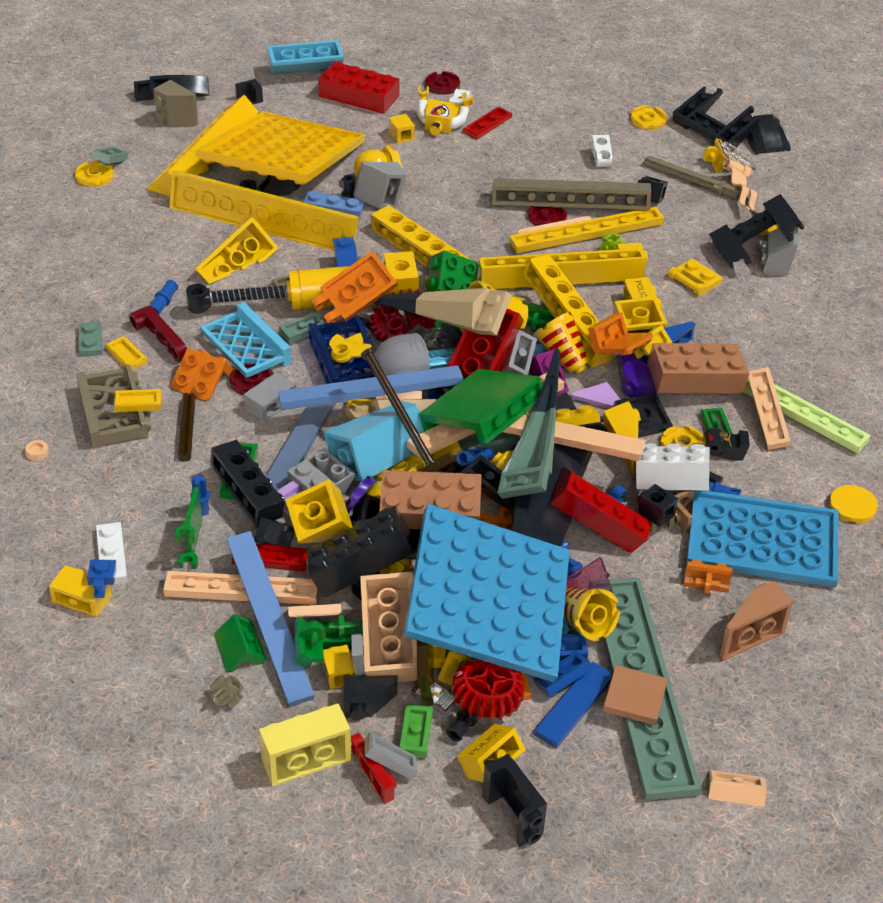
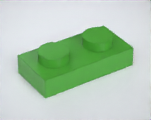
M406 704L400 748L416 757L427 758L433 707Z

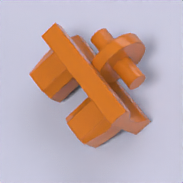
M692 559L691 562L687 561L684 586L704 589V594H709L710 590L728 593L732 568L722 563L709 565L702 563L701 560Z

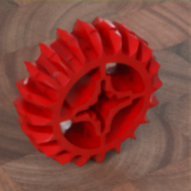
M475 658L473 661L466 660L464 665H459L457 672L453 676L452 695L455 698V703L460 704L461 710H468L469 716L473 714L478 715L479 720L482 717H487L491 722L494 717L502 720L504 715L511 717L513 712H517L524 698L525 686L521 674L506 667Z

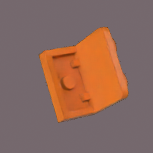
M622 312L614 313L588 328L594 353H604L606 356L620 353L622 356L629 355L634 352L633 349L647 345V341L654 338L653 333H628Z
M187 348L171 382V388L182 393L192 392L195 398L209 401L222 374L230 377L234 369L229 365L230 361L221 356L216 358L210 356L211 354L204 350L198 349L196 351Z

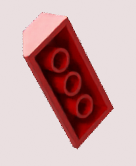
M507 308L497 335H482L464 330L447 367L458 365L463 380L477 369L500 372L524 322L520 313Z
M564 467L562 469L551 501L553 506L627 552H634L647 541L652 522Z

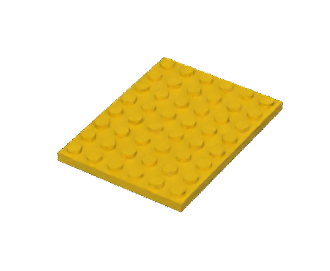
M262 111L196 150V157L208 163L218 162L225 167L235 166L239 167L242 171H256L259 175L276 176L279 180L289 179L293 180L296 184H306L364 143L365 134Z

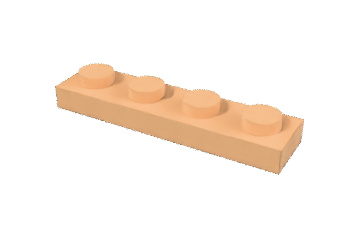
M769 367L749 371L748 382L767 449L772 450L791 446Z

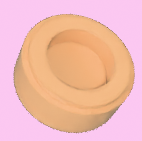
M42 440L31 441L24 449L26 457L32 461L43 460L49 454L48 444Z

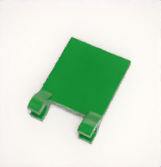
M194 487L185 522L177 527L174 532L176 542L180 543L182 536L186 538L187 551L178 557L179 568H183L186 561H192V569H197L199 565L198 557L194 553L203 521L199 487Z

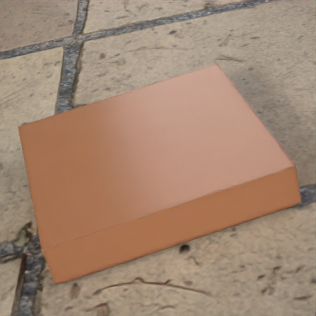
M616 665L603 712L657 725L668 678Z

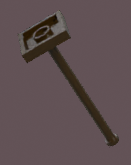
M371 347L361 353L362 358L367 360L426 465L417 472L454 473L462 468L450 452L434 461L377 361L374 349Z

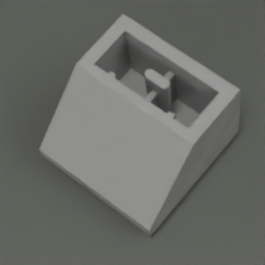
M362 161L353 196L379 209L387 205L396 208L406 174L398 162Z
M324 448L287 470L288 483L294 480L300 485L302 492L329 479L341 490L343 496L355 477V473Z

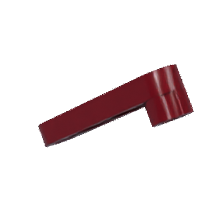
M150 305L129 314V320L136 330L147 327L152 334L155 333L157 335L156 338L162 345H166L167 351L177 362L182 361L187 350L185 343Z

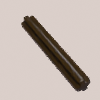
M192 392L184 393L182 398L178 459L180 461H190L195 411V395Z

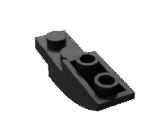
M158 75L149 76L150 80L134 81V97L136 101L154 99V88L169 80L195 93L196 97L210 95L209 78L205 76Z

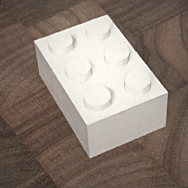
M651 443L645 444L640 461H636V489H649L654 484H657L665 490L709 491L710 447H705L701 444H694L690 447H681L679 444H669L667 446H657Z

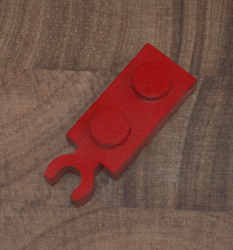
M359 732L352 735L351 751L358 758L359 765L384 804L394 800V789L397 785L393 775L390 772L387 773L382 764L365 756V741Z

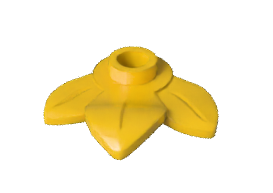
M361 333L346 339L336 334L329 343L332 349L331 357L335 362L339 363L347 362L351 358L362 357L361 353L372 347L371 344H363Z

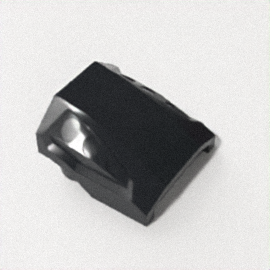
M773 114L753 116V119L759 116L760 121L747 136V140L755 155L784 150L791 151L790 143L786 138L780 120Z

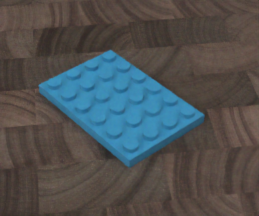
M695 490L687 554L688 562L694 559L701 560L702 563L709 565L722 563L732 568V572L836 588L838 582V510Z

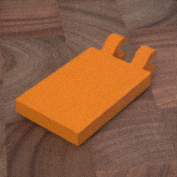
M371 251L322 285L320 289L323 293L314 297L311 301L318 312L325 308L328 302L333 305L335 309L323 316L325 322L331 328L341 318L345 322L350 320L398 286V283L376 254Z

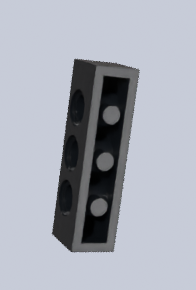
M237 439L212 447L211 467L256 527H258L261 517L273 520L282 518L283 507L285 506L284 497L276 491L271 480L262 473L260 466L252 460L247 449L242 447Z

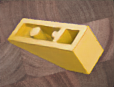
M629 401L603 411L604 425L609 433L638 438V422L641 421L638 410L636 408L633 409ZM623 458L632 474L635 475L636 461Z

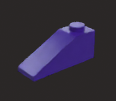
M634 352L624 356L616 353L623 393L630 398L652 393L657 394L652 376L646 364L640 358L637 359Z

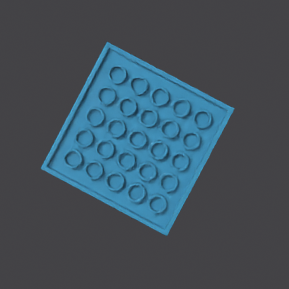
M427 504L423 514L403 636L554 682L558 678L570 550Z

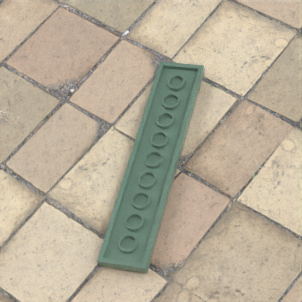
M640 578L591 582L590 589L610 591L618 600V603H616V608L620 610L618 623L609 636L603 637L611 672L614 673L615 666L617 665L668 678L657 725L624 717L645 801L700 795V782Z

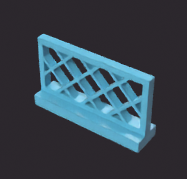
M245 302L237 305L236 312L200 327L201 333L246 378L279 363L284 367L292 364L291 347ZM235 320L239 322V325L228 324ZM214 329L221 330L220 333H213L210 331ZM225 331H236L235 335L225 334ZM240 332L250 333L251 335L241 336ZM221 341H232V344H222ZM245 342L247 346H239L236 343ZM252 343L261 344L262 348L251 347ZM233 351L243 352L244 354L243 356H235ZM248 353L259 354L258 358L247 356ZM264 355L274 356L271 359H262ZM245 363L256 364L249 369L244 366Z

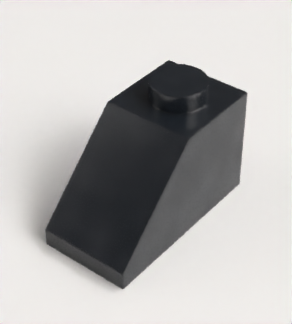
M268 175L257 189L260 192L276 196L290 195L293 191L298 190L301 184H296L293 180L289 179L279 180L276 176Z
M398 675L344 677L345 718L361 720L375 715L398 695Z

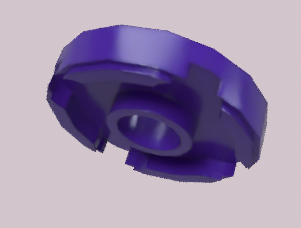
M370 475L357 486L347 500L348 502L345 503L348 515L375 484L376 480Z

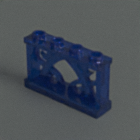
M354 316V319H350L347 322L339 321L323 325H317V323L308 324L309 341L326 384L376 377L368 362L365 361L366 359L362 357L355 358L350 364L348 362H335L331 358L332 349L327 348L330 347V340L336 334L340 336L345 334L344 339L351 337L349 333L353 332L355 334L361 333L363 344H371L373 348L372 338L367 336L366 324L361 322L359 316ZM364 368L371 369V372H366Z

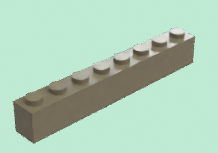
M494 178L492 205L650 210L651 183Z

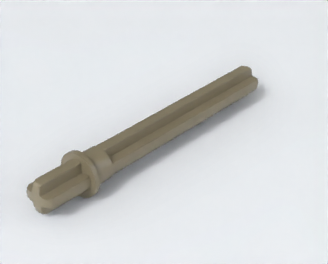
M647 156L644 165L713 190L718 192L720 196L724 194L732 198H738L741 192L740 188L727 184L725 180L722 182L652 156Z

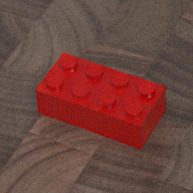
M333 62L318 79L319 97L385 114L399 97L400 78L380 74L373 70L361 69L357 66L346 65L342 62Z

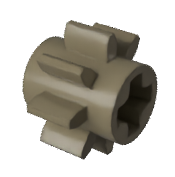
M221 674L210 685V688L213 690L210 693V697L220 708L228 705L232 709L243 698L241 694L243 686L232 675L225 678Z

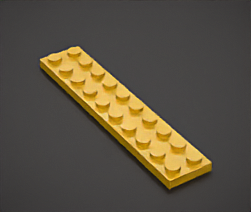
M177 170L173 171L171 176L170 209L239 226L245 220L253 217L267 234L334 251L333 239L354 237L356 242L359 216Z

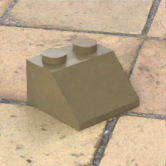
M172 80L154 88L156 118L160 123H164L169 127L198 125L195 93Z

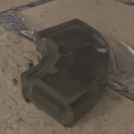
M417 324L408 333H418L423 338L428 351L455 348L462 336L450 324L435 330L427 329Z

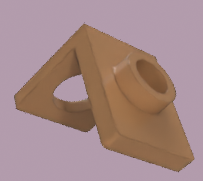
M686 490L674 495L678 497L674 524H677L685 533L690 532L692 515L685 508L692 506L695 490ZM687 497L685 503L681 505L679 503L680 500Z

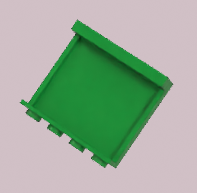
M477 369L419 413L424 432L439 424L476 431L479 443L488 444L535 406L542 388V382L538 376Z

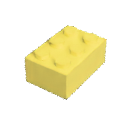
M339 703L332 706H324L319 710L304 715H296L291 719L272 723L259 729L261 758L272 786L351 760L350 727Z

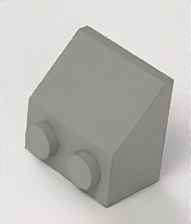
M798 226L790 232L794 236V239L790 242L778 228L769 232L767 240L762 241L760 264L763 265V273L788 276L798 247Z

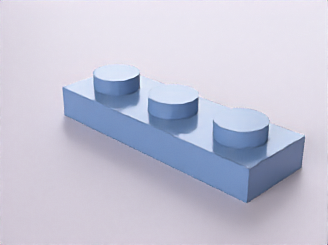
M309 191L303 203L359 217L365 208V202L357 198L341 197L317 191Z

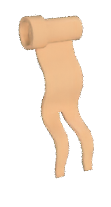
M730 158L725 159L722 167L731 172V184L742 190L739 197L740 206L756 214L759 213L754 209L757 192L746 186L747 179L751 174V167L743 163L740 164ZM748 193H750L749 202H748V207H747V206H745V200H746V197H747Z

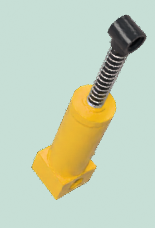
M413 251L384 253L383 265L398 283V286L385 295H391L393 292L399 294L400 290L403 293H407L408 289H411L412 293L419 289V277ZM349 266L289 271V280L286 281V285L282 284V286L276 284V286L271 285L270 287L265 285V287L259 286L258 288L254 286V288L248 287L245 289L243 287L239 289L237 287V289L231 288V290L226 288V290L220 289V291H216L215 289L211 291L210 288L203 284H191L186 288L188 310L192 313H203L211 307L212 303L213 305L215 303L220 305L222 302L224 304L230 302L231 304L234 301L236 303L237 301L248 302L249 300L254 302V300L260 301V299H263L265 301V299L271 300V298L276 300V298L282 299L283 297H286L288 302H291L292 311L316 309L311 300L323 293L320 287ZM330 302L325 306V308H334Z

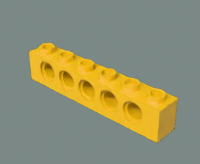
M390 205L371 214V230L402 251H413L415 260L429 268L428 263L431 256L443 250L470 259Z
M548 254L529 259L522 274L554 318L571 311L589 361L588 365L593 368L611 362L616 353L607 356L604 353H594L588 328L598 323L599 320L552 257Z

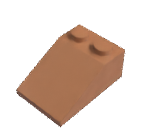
M775 581L757 586L728 623L719 656L721 661L785 633L793 601Z

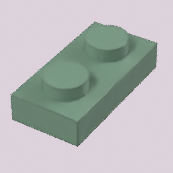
M110 146L93 150L92 158L99 160L100 164L110 165L127 160L129 152Z
M317 311L279 325V333L289 344L327 330V323Z
M101 322L79 324L80 357L102 355Z

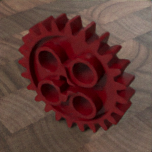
M379 304V308H373L374 314L370 315L371 321H369L373 335H375L377 341L381 340V342L393 336L418 333L424 340L423 334H431L430 328H436L435 322H437V320L403 311L411 327L407 329L398 309Z

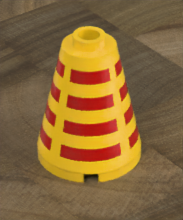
M571 311L546 324L547 326L544 327V330L541 327L533 334L548 351L556 347L560 350V364L569 373L575 372L577 375L587 369L585 364L589 361Z
M566 588L563 619L584 638L599 641L598 638L609 636L618 623L620 610L616 608L618 600L613 593L604 589Z

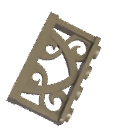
M126 365V368L89 375H86L85 372L76 373L92 449L142 437L143 439L148 438L147 430H151L149 416L144 417V415H147V411H138L136 413L119 412L114 416L109 411L97 409L103 406L109 397L115 398V391L141 390L140 386L136 387V385H139L137 372H132L130 365ZM122 382H126V383H127L126 386L120 387V383H122ZM101 395H103L102 399H100V400H95V399H94V398H96V397L101 398ZM135 420L137 424L131 425L129 421Z

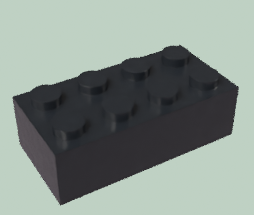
M397 507L383 509L376 516L368 520H361L354 527L346 531H340L331 539L323 543H316L307 550L309 576L323 598L360 581L361 576L372 575L414 554L410 530Z

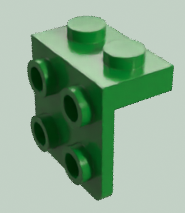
M445 250L431 256L428 263L429 275L425 283L426 292L467 289L471 283L477 280L479 264L476 261Z

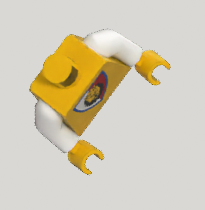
M420 85L418 87L420 100H418L417 115L421 123L425 124V130H430L432 135L437 136L440 132L450 134L453 129L465 124L469 112L468 106L474 103V98L471 94L470 98L466 99L467 94L464 92L462 94L463 106L458 103L428 99L427 101L429 87L427 86L426 92H421Z

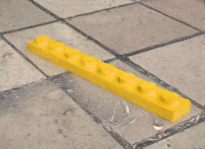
M651 207L650 210H636L510 235L509 243L516 254L607 236L610 233L617 234L664 224V217L657 207Z

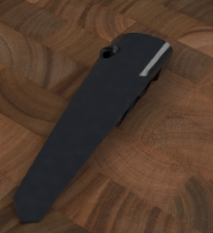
M518 442L510 448V451L514 452ZM554 443L552 474L548 477L546 491L514 497L511 531L561 547L572 517L553 506L551 501L562 469L565 467L583 478L593 451Z

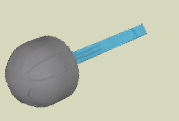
M418 333L393 336L379 345L374 355L387 376L447 367L456 347L428 351L423 338ZM538 340L536 341L533 356L548 351Z

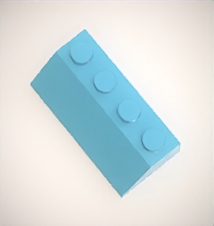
M338 40L268 46V62L271 74L328 69L333 62L343 63L344 55Z

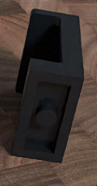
M509 753L486 764L484 768L482 797L488 805L503 797L518 817L516 843L519 847L526 843H536L544 833L547 802Z

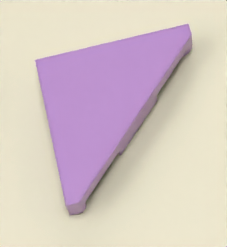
M607 382L573 392L570 396L573 401L588 402L589 405L604 409L606 407H614V402L621 400Z

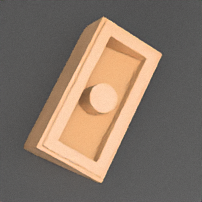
M715 770L709 771L708 799L765 806L767 787L764 777Z

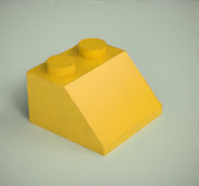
M656 297L614 301L613 314L623 313L628 333L651 331L654 327L661 324L664 328L667 327L668 323Z
M329 479L285 500L299 543L325 542L336 533L352 528L341 490Z

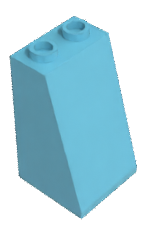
M401 401L418 433H423L424 429L417 405ZM392 405L323 432L329 453L355 473L354 480L361 482L367 476L373 477L414 454L407 448V440L410 439V436Z

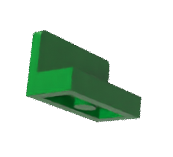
M233 614L214 633L226 671L233 672L243 661L255 665H261L266 661L253 621Z

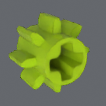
M610 233L602 238L600 251L617 250V244L626 243V241H621L620 235Z

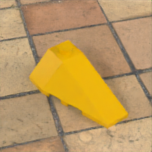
M250 217L230 233L195 270L207 284H211L230 276L231 272L249 268L248 265L264 262L279 247L256 220Z

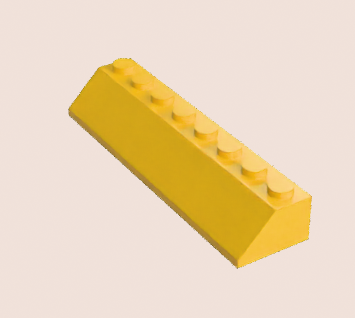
M245 95L240 97L224 109L146 189L170 196L173 171L177 170L197 176L199 174L203 175L209 169L207 165L210 164L211 166L215 162L208 163L201 158H197L196 150L257 115L259 111Z

